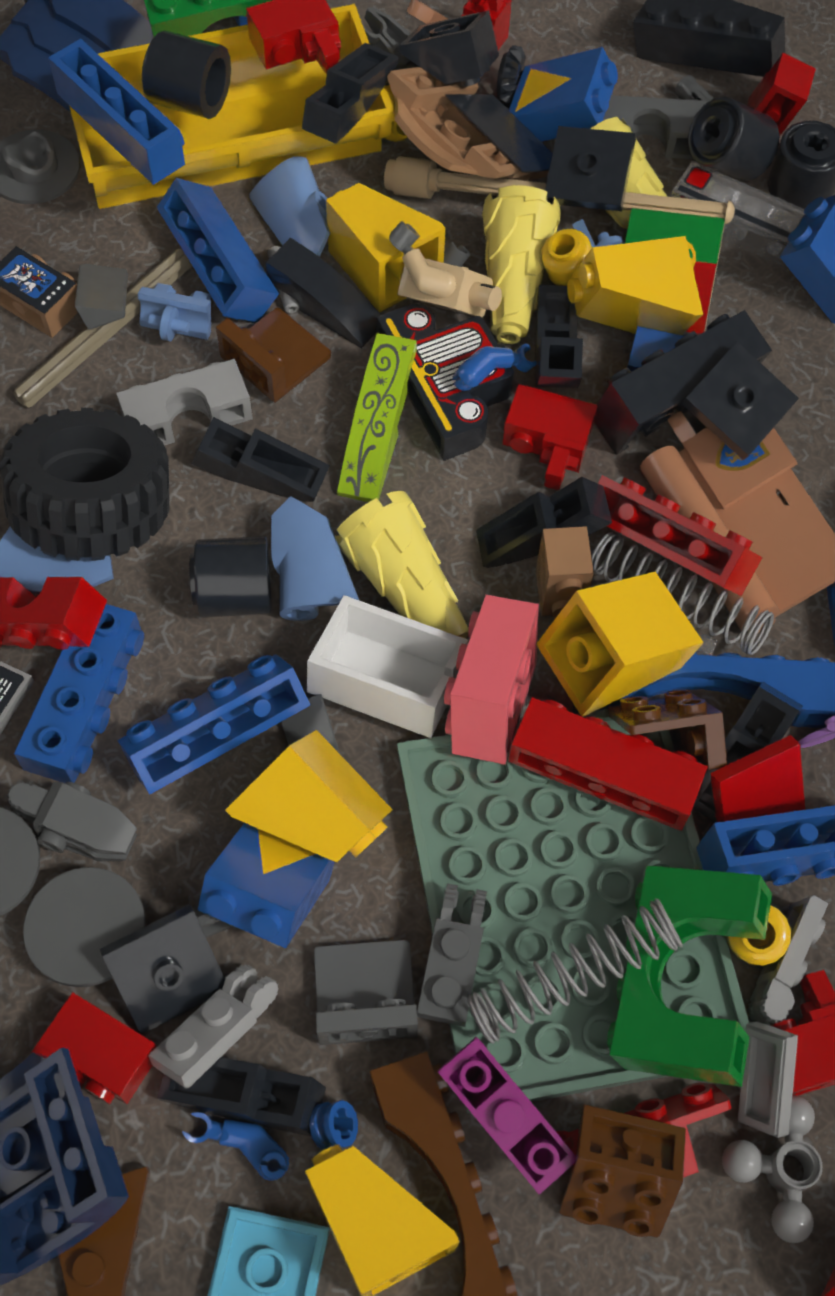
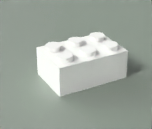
M344 595L307 660V692L314 695L322 694L324 699L432 738L446 708L444 695L449 677L456 678L458 674L456 662L459 648L462 643L468 644V640Z

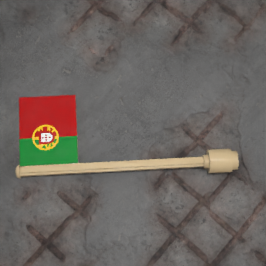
M403 156L397 157L396 160L389 159L384 173L386 190L393 191L395 195L431 199L434 192H439L440 189L488 195L491 193V195L498 196V191L501 187L524 185L545 191L547 184L442 172L440 168H437L436 162L433 160ZM626 192L622 210H630L631 213L625 243L686 236L703 315L684 334L695 331L697 336L706 329L724 227L734 217V204L729 200L728 203Z

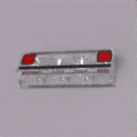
M691 161L674 187L671 197L728 203V200L731 201L735 207V214L730 223L725 224L722 241L790 270L782 261L780 255L789 242L788 236L798 227L803 219L805 209Z

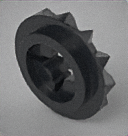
M512 45L508 52L504 53L498 71L496 95L500 98V102L509 108L525 68L526 57L520 46Z

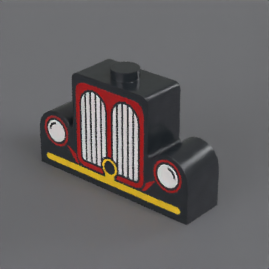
M411 304L377 316V333L416 340L417 352L407 381V396L443 461L478 448L485 441L488 420L487 407L511 397L514 370L512 367L508 369L495 368L478 386L472 387L469 391L457 389L453 384L455 380H452L453 374L464 361L484 346L505 348L502 342L497 343L484 319L480 316H474L435 330L436 318L431 309L424 305Z

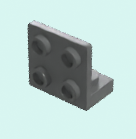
M396 940L319 946L315 948L316 1025L319 1045L417 1038V1008L414 1002L409 941Z

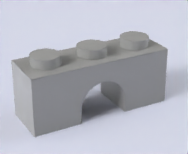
M235 359L215 362L204 368L183 374H173L166 379L145 385H135L128 390L116 393L122 416L129 415L136 418L140 422V426L146 424L156 433L164 445L175 443L171 423L178 414L184 411H200L207 415L210 421L215 417L231 426L253 419L250 396Z

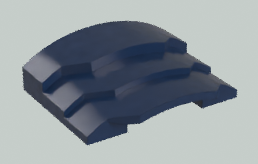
M28 0L0 36V60L10 66L13 76L39 89L71 113L69 105L57 94L48 57L80 38L96 53L149 44L153 36L149 21L124 0Z
M60 1048L49 1057L33 1052L17 1067L0 1078L1 1286L43 1265L79 1243L107 1222L129 1198L113 1146H104L89 1097L82 1094L68 1048Z

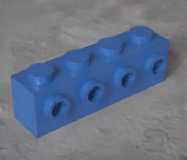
M81 38L48 57L57 94L153 185L185 165L182 148L184 146V139L180 129Z
M175 178L158 204V211L222 315L234 320L260 321L279 295V292L210 186Z
M106 604L90 646H69L68 649L62 650L14 752L24 771L62 783H75L79 773L84 774L88 770L93 756L91 745L96 734H102L110 719V708L108 707L114 694L119 695L124 689L128 675L126 667L131 655L137 656L143 645L144 632L141 630L135 612Z
M277 654L259 657L247 666L248 670L233 678L224 677L209 685L207 692L194 699H182L171 705L167 710L168 713L152 722L150 720L139 722L129 728L126 736L117 741L136 777L149 795L309 707L310 703L294 668Z
M835 805L713 823L696 847L703 870L761 875L765 882L772 881L773 885L776 886L792 883L799 879L800 876L815 874L817 879L835 876Z

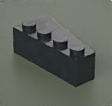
M646 0L633 21L637 58L764 77L766 72L769 73L780 55L785 53V17L734 0Z
M745 310L731 318L728 314L721 315L707 326V331L698 336L695 331L690 332L674 344V349L665 354L662 349L657 350L641 362V367L632 372L629 368H625L607 381L609 387L597 404L594 423L616 455L629 448L628 444L638 432L642 431L644 436L647 437L660 429V425L674 415L673 410L677 409L678 412L683 414L689 411L681 402L736 342L740 343L760 363L764 361L772 349Z

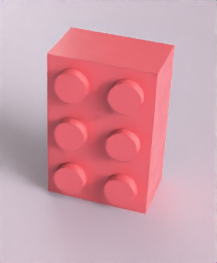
M485 595L480 612H472L468 627L469 643H462L459 648L456 662L458 674L456 678L449 677L444 695V704L451 705L446 719L445 733L451 735L452 754L506 764L537 665L536 643L538 640L539 604Z

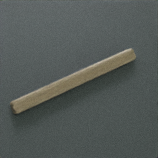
M177 248L127 291L124 318L92 330H88L87 327L84 328L17 386L13 393L18 402L26 408H31L140 313L141 306L138 292L141 287L153 289L157 283L171 285L189 270L192 264L181 248Z

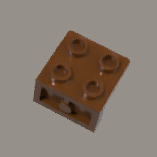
M280 308L272 310L249 329L245 327L239 328L229 318H226L216 326L220 357L225 361L235 359L240 374L274 403L331 358L330 349Z
M690 690L668 691L664 693V699L648 701V698L644 696L626 697L620 700V705L608 707L609 717L631 735L673 729L676 744L679 747L681 746V749L686 753L694 756L699 763L708 766L707 769H718L727 765L723 713L708 704L706 700L692 694Z
M584 1105L580 1116L575 1163L561 1200L559 1213L563 1216L574 1218L576 1221L586 1225L601 1224L625 1230L627 1233L637 1237H659L683 1184L686 1128Z

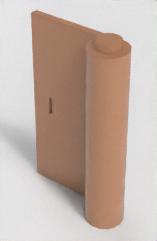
M674 446L662 447L651 453L642 462L640 471L655 495L659 494L679 504L681 507L678 514L690 519L692 513L695 512L716 523L714 532L726 537L728 531L731 530L753 542L749 550L763 557L742 596L727 590L728 596L724 605L729 613L737 599L743 598V605L734 619L741 631L754 606L758 605L759 607L756 618L761 612L768 610L769 613L772 612L774 615V624L776 621L775 617L835 582V533L792 469L784 472L724 510L686 449L678 452ZM712 582L713 587L718 595H720V593L723 590H726L720 585Z

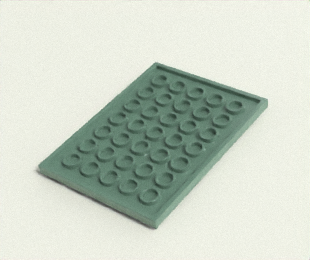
M608 709L597 710L589 715L582 716L584 718L596 717L602 719L612 729L629 735L625 729L609 717ZM669 730L639 734L649 738L655 746L670 752L675 751ZM451 735L397 743V754L432 937L436 918L440 919L447 883L458 885L457 905L453 909L451 919L453 922L470 925L472 915L470 908L473 895L476 894L477 889L487 891L481 927L484 930L471 995H473V992H476L483 998L480 990L484 988L497 1012L512 1029L511 1014L498 984V979L503 981L520 1010L531 1020L529 1007L516 976V970L521 972L536 998L548 1010L547 1000L533 962L537 961L555 990L566 1001L564 989L552 960L551 952L557 954L569 975L583 991L581 978L568 946L569 942L573 943L593 974L601 982L586 935L589 933L593 936L607 959L619 972L604 930V925L607 924L611 927L626 949L627 933L622 922V915H626L635 926L638 912L635 904V893L638 883L644 881L646 866L703 870L696 849L700 841L692 812L683 830L679 831L508 762L509 755L504 765L452 754ZM699 936L685 942L682 948L678 947V950L674 951L668 959L662 973L661 992L666 1007L687 1015L737 1021L746 1031V1024L749 1023L726 936ZM616 945L625 974L628 960ZM600 956L599 959L606 979L604 988L596 985L582 967L588 986L587 997L579 995L565 978L570 993L569 1006L562 1005L549 990L553 1006L551 1015L544 1014L532 1001L535 1012L534 1023H526L515 1011L517 1019L516 1033L508 1032L498 1022L500 1030L499 1042L495 1041L492 1044L486 1040L472 1015L470 1007L465 1027L449 1024L455 1054L477 1036L531 1102L668 1077L625 1070L610 1056L607 1036L611 1023L617 1019L620 1004L617 999L619 978L609 970ZM465 1106L466 1114L471 1113Z

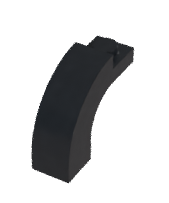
M539 285L537 326L535 333L536 387L577 389L582 379L583 338H577L578 316L575 303L572 304L568 298L567 286Z

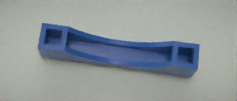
M695 652L681 669L623 698L632 696L650 698L673 690L704 689L730 693L751 700L758 687L765 682L803 705L791 726L825 728V721L835 716V662H830L825 658H810L800 661L786 660L779 655L746 658L741 657L737 653H722L717 656L698 655ZM621 699L599 710L608 709V707L620 705ZM572 702V713L579 714Z

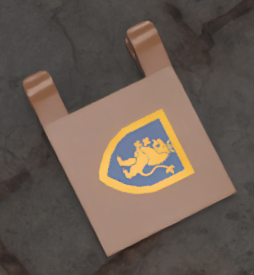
M677 412L668 419V423L724 510L798 464L774 428L746 459L742 460L709 428L706 427L696 434L682 412Z

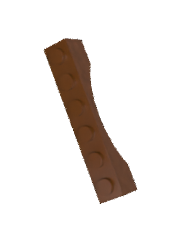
M424 1052L371 1070L370 1080L385 1128L407 1142L428 1163L443 1185L456 1214L463 1244L464 1278L461 1296H518L508 1265L499 1267L492 1247L500 1243L490 1212L481 1214L475 1194L482 1192L478 1172L473 1161L464 1163L458 1143L465 1141L460 1119L456 1111L448 1114L442 1094L449 1092L446 1081L437 1072L442 1067L441 1064L432 1065L428 1052Z

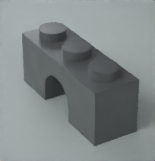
M611 95L609 107L603 121L612 117H619L622 121L623 118L632 133H635V136L651 135L661 140L665 147V158L694 159L690 154L688 145L689 128L695 115L707 101Z

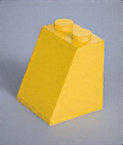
M360 183L346 190H341L326 199L327 226L330 230L328 252L379 313L407 298L397 294L405 266L402 260L404 253L398 250L389 240L390 233L401 221L411 225L420 235L411 246L413 249H420L425 259L444 263L445 226L441 222Z
M686 236L592 247L567 284L568 298L572 304L575 303L578 317L636 334L637 327L639 326L682 336L703 315Z
M651 572L577 590L536 645L580 715L586 716L681 669L704 642L658 574Z
M315 730L289 745L225 811L237 820L334 862H338L349 851L356 858L387 828L382 820L393 809L336 749Z
M338 1144L320 1152L311 1159L314 1166L305 1171L309 1184L361 1296H374L456 1251L460 1242L456 1232L356 1147L352 1146L342 1151L341 1146Z

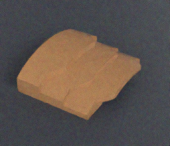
M421 67L390 71L387 78L395 97V121L414 145L440 166L450 171L494 179L504 177L514 180L531 181L546 177L549 171L521 172L445 96L446 94H475L479 88L477 84L466 87H459L458 82L445 85Z

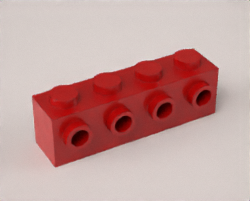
M603 475L601 476L598 484L604 486L612 523L607 525V527L740 596L743 595L763 558L749 550L753 544L752 541L731 530L728 531L726 537L714 532L716 523L695 512L692 513L690 519L678 514L681 507L679 504L659 494L655 501L643 496L646 491L645 487L625 477L619 484Z
M533 697L513 739L508 762L679 831L683 830L690 816L708 766L698 763L694 756L686 752H670L655 746L649 738L643 735H627L612 729L602 719L596 717L584 718L567 711L565 706L556 701H541Z

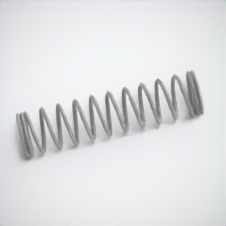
M613 532L604 535L592 553L594 575L597 576L604 573L607 582L622 580V576L630 568L638 553V545L634 544L628 549L621 563L619 574L610 579L607 576V569L614 563L621 552L624 540L622 536L619 537ZM612 539V544L605 560L596 569L603 549ZM634 550V552H633V554H632V557L630 558L628 564L625 566L628 557L630 556L631 552ZM651 551L646 553L640 561L635 576L646 573L653 558ZM648 558L645 567L643 568L642 572L640 573V571H641V569H642V566L644 565L646 559ZM667 559L660 561L654 571L658 574L661 569L658 575L660 579L667 568ZM681 566L674 570L666 585L670 593L680 580L683 571ZM696 574L689 578L682 591L678 603L681 610L683 603L690 596L697 583L698 577ZM708 582L698 597L695 609L686 617L688 619L693 617L694 626L697 629L709 624L708 628L711 636H717L724 632V639L727 644L735 643L740 639L741 651L745 652V654L748 653L749 656L755 654L771 630L774 621L773 613H769L766 610L761 612L756 618L759 607L758 605L754 606L744 623L742 631L733 640H729V627L743 605V598L737 599L733 605L726 624L719 631L713 632V620L724 605L728 591L726 589L720 593L710 617L699 625L697 623L698 611L706 602L713 587L712 582ZM749 629V631H748V633H747V636H746V638H745V641H744L745 634H746L747 630Z
M657 898L654 901L650 900V906L661 928L644 906L640 905L639 909L654 953L626 915H622V922L631 943L636 962L629 955L611 927L607 924L604 925V930L619 972L607 959L593 936L587 933L586 939L595 959L601 982L588 967L574 944L569 942L568 946L581 978L583 991L569 975L557 954L551 952L552 960L564 989L566 1001L550 983L539 963L534 961L533 965L541 982L548 1010L536 998L521 972L516 970L515 973L524 992L531 1020L520 1010L503 981L498 979V984L511 1014L513 1029L506 1024L497 1012L484 988L480 990L483 998L476 992H473V995L469 994V1007L486 1040L492 1044L495 1041L499 1042L500 1030L498 1022L508 1032L516 1033L517 1019L515 1011L526 1023L533 1024L535 1012L532 1001L544 1014L551 1015L553 1006L549 990L562 1005L569 1006L570 993L565 978L579 995L587 997L588 986L582 967L596 985L604 988L606 979L599 956L616 977L622 979L624 971L616 945L634 968L640 969L642 964L632 932L645 951L653 959L658 960L659 950L649 921L670 949L676 951L678 947L682 948L683 944L660 900Z

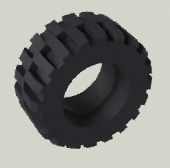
M82 407L81 411L58 410L56 415L48 416L44 414L37 417L32 425L28 423L23 425L15 433V436L12 435L3 448L4 452L0 456V474L5 515L9 521V526L25 543L34 549L40 547L44 554L56 557L58 554L65 555L67 560L80 561V557H92V561L104 560L106 555L115 554L118 557L127 554L130 547L135 546L139 548L150 539V536H154L164 525L163 521L168 517L170 509L169 457L167 456L166 447L151 428L146 424L140 426V422L132 416L125 415L122 417L116 411L105 409L104 412Z

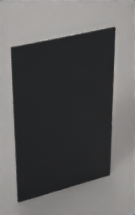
M493 94L445 95L521 172L549 171L553 153Z

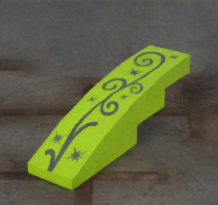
M380 333L376 334L347 442L337 490L338 496L364 502H370L375 498L379 500L398 438V423L408 393L407 381L417 352L416 340Z

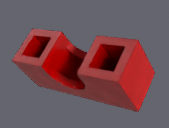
M0 577V647L1 645H16L25 649H33L34 646H51L60 650H66L69 646L89 647L107 599L83 577H47L37 597L14 577Z

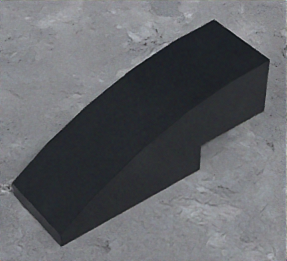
M364 43L328 69L325 86L305 100L302 129L335 144L339 142L374 103L386 85L390 71L396 68L399 57Z
M290 238L266 262L267 275L273 285L299 301V310L361 349L376 334L377 316L381 314L348 280L308 248Z
M213 417L191 463L214 475L278 496L287 498L292 496L297 500L314 502L330 467V465L256 428L252 435H249Z
M580 477L551 496L537 492L476 530L483 567H497L538 556L543 529L588 526V533L590 535L611 524L612 520L604 486L587 478Z
M763 682L725 739L727 765L783 739L803 705ZM707 769L693 808L717 823L710 773L718 769Z
M220 1057L189 1088H184L164 1074L157 1099L208 1114L311 1136L310 1117L316 1105L323 1102L326 1086L310 1076L269 1070L260 1064Z

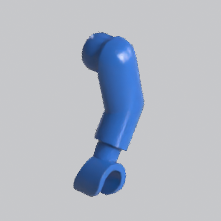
M523 344L514 352L510 348L484 346L459 366L458 370L453 374L452 380H455L453 384L457 389L469 391L472 387L478 386L495 368L508 369L511 366H515L520 371L526 373L537 365V361H528L524 356L531 349L528 344Z
M197 1111L191 1113V1115L206 1121L207 1132L201 1137H195L187 1131H182L184 1137L193 1143H201L207 1139L220 1141L219 1145L239 1148L260 1176L266 1180H278L288 1170L289 1157L286 1152L257 1124L227 1119L224 1120V1123L212 1121L205 1112Z

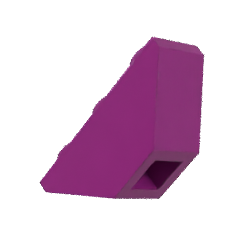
M477 1036L437 1070L539 1195L575 1163V1154Z

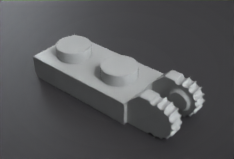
M813 895L791 904L786 915L791 929L790 945L785 955L779 960L763 966L750 998L751 1003L748 1004L749 1007L746 1009L750 1021L766 1025L782 1022V1020L787 1019L788 1011L792 1010L795 1000L791 988L798 985L805 975L808 966L807 962L804 961L810 945L815 944L821 937L826 925L822 918L828 903Z
M246 964L240 965L239 968H236L235 972L232 971L226 977L222 990H217L148 1055L153 1067L184 1088H189L257 1023V1018L268 1008L270 1003L272 1004L276 995H278L279 984L276 983L277 981L267 976L257 980L258 972L255 971L256 969Z

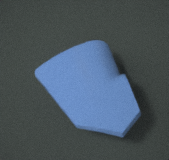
M302 156L292 157L283 161L266 174L252 189L249 197L282 245L292 238L317 256H320L330 235L326 214V199L328 198L319 191L308 159Z
M290 496L271 515V555L276 572L280 575L279 615L284 619L292 621L311 620L318 616L319 606L339 605L344 595L359 600L329 519Z
M11 527L8 528L0 540V577H14L31 593L40 594L47 577H83L92 587L114 579L111 555H106L104 560L92 561V557H80V561L67 560L65 555L60 554L53 557L44 554L40 547L34 549L25 543L21 537L14 533Z

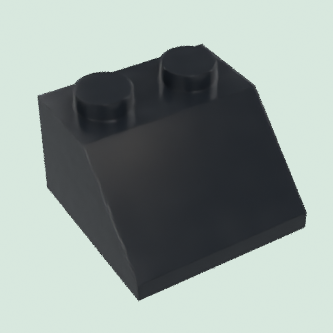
M489 10L420 25L399 45L400 53L445 85L458 82L459 87L471 86L480 82L481 77L490 70V66L499 57Z

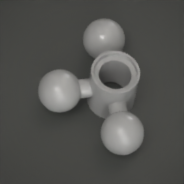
M797 1095L792 1096L789 1135L785 1136V1144L770 1155H762L753 1143L746 1140H737L730 1143L722 1155L724 1171L731 1179L746 1183L756 1179L760 1173H765L771 1186L784 1194V1200L772 1212L771 1223L777 1236L788 1243H800L806 1240L813 1230V1216L808 1207L802 1203V1191L817 1183L823 1168L822 1160L817 1150L809 1143L803 1141V1135L807 1134L814 1125V1110L806 1099ZM785 1155L794 1156L801 1162L804 1170L801 1181H795L785 1173L783 1169V1158Z

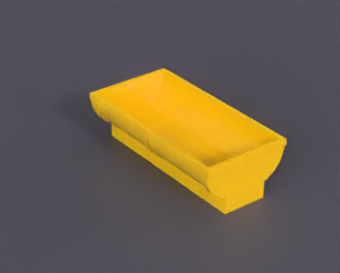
M355 4L331 8L339 22L341 48L338 62L364 43L370 44ZM248 25L189 36L220 44L228 49L231 59L230 85L221 110L211 119L153 104L180 129L184 139V146L182 148L185 160L183 167L154 185L69 105L89 183L93 184L99 209L164 196L175 178L206 186H214L266 175L277 165L292 157H305L311 166L382 151L381 139L390 136L392 121H395V110L386 86H384L364 116L336 144L303 130L305 100L325 86L327 74H325L317 60L304 64L302 59L266 70L249 39ZM149 44L97 53L146 98L142 85V65Z

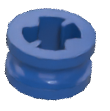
M347 1101L324 1102L316 1105L310 1117V1132L318 1147L328 1149L339 1144L341 1148H346L355 1141L358 1133V1119L353 1106Z

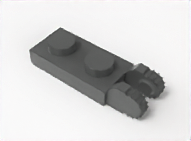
M447 883L440 919L436 918L417 1017L465 1027L469 1009L468 996L472 994L484 930L481 927L487 891L477 889L476 894L473 895L470 908L472 915L470 925L451 921L453 909L457 905L459 892L457 891L458 885Z

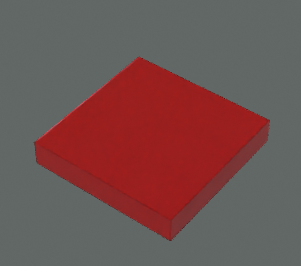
M791 735L710 773L717 823L805 810L800 743Z

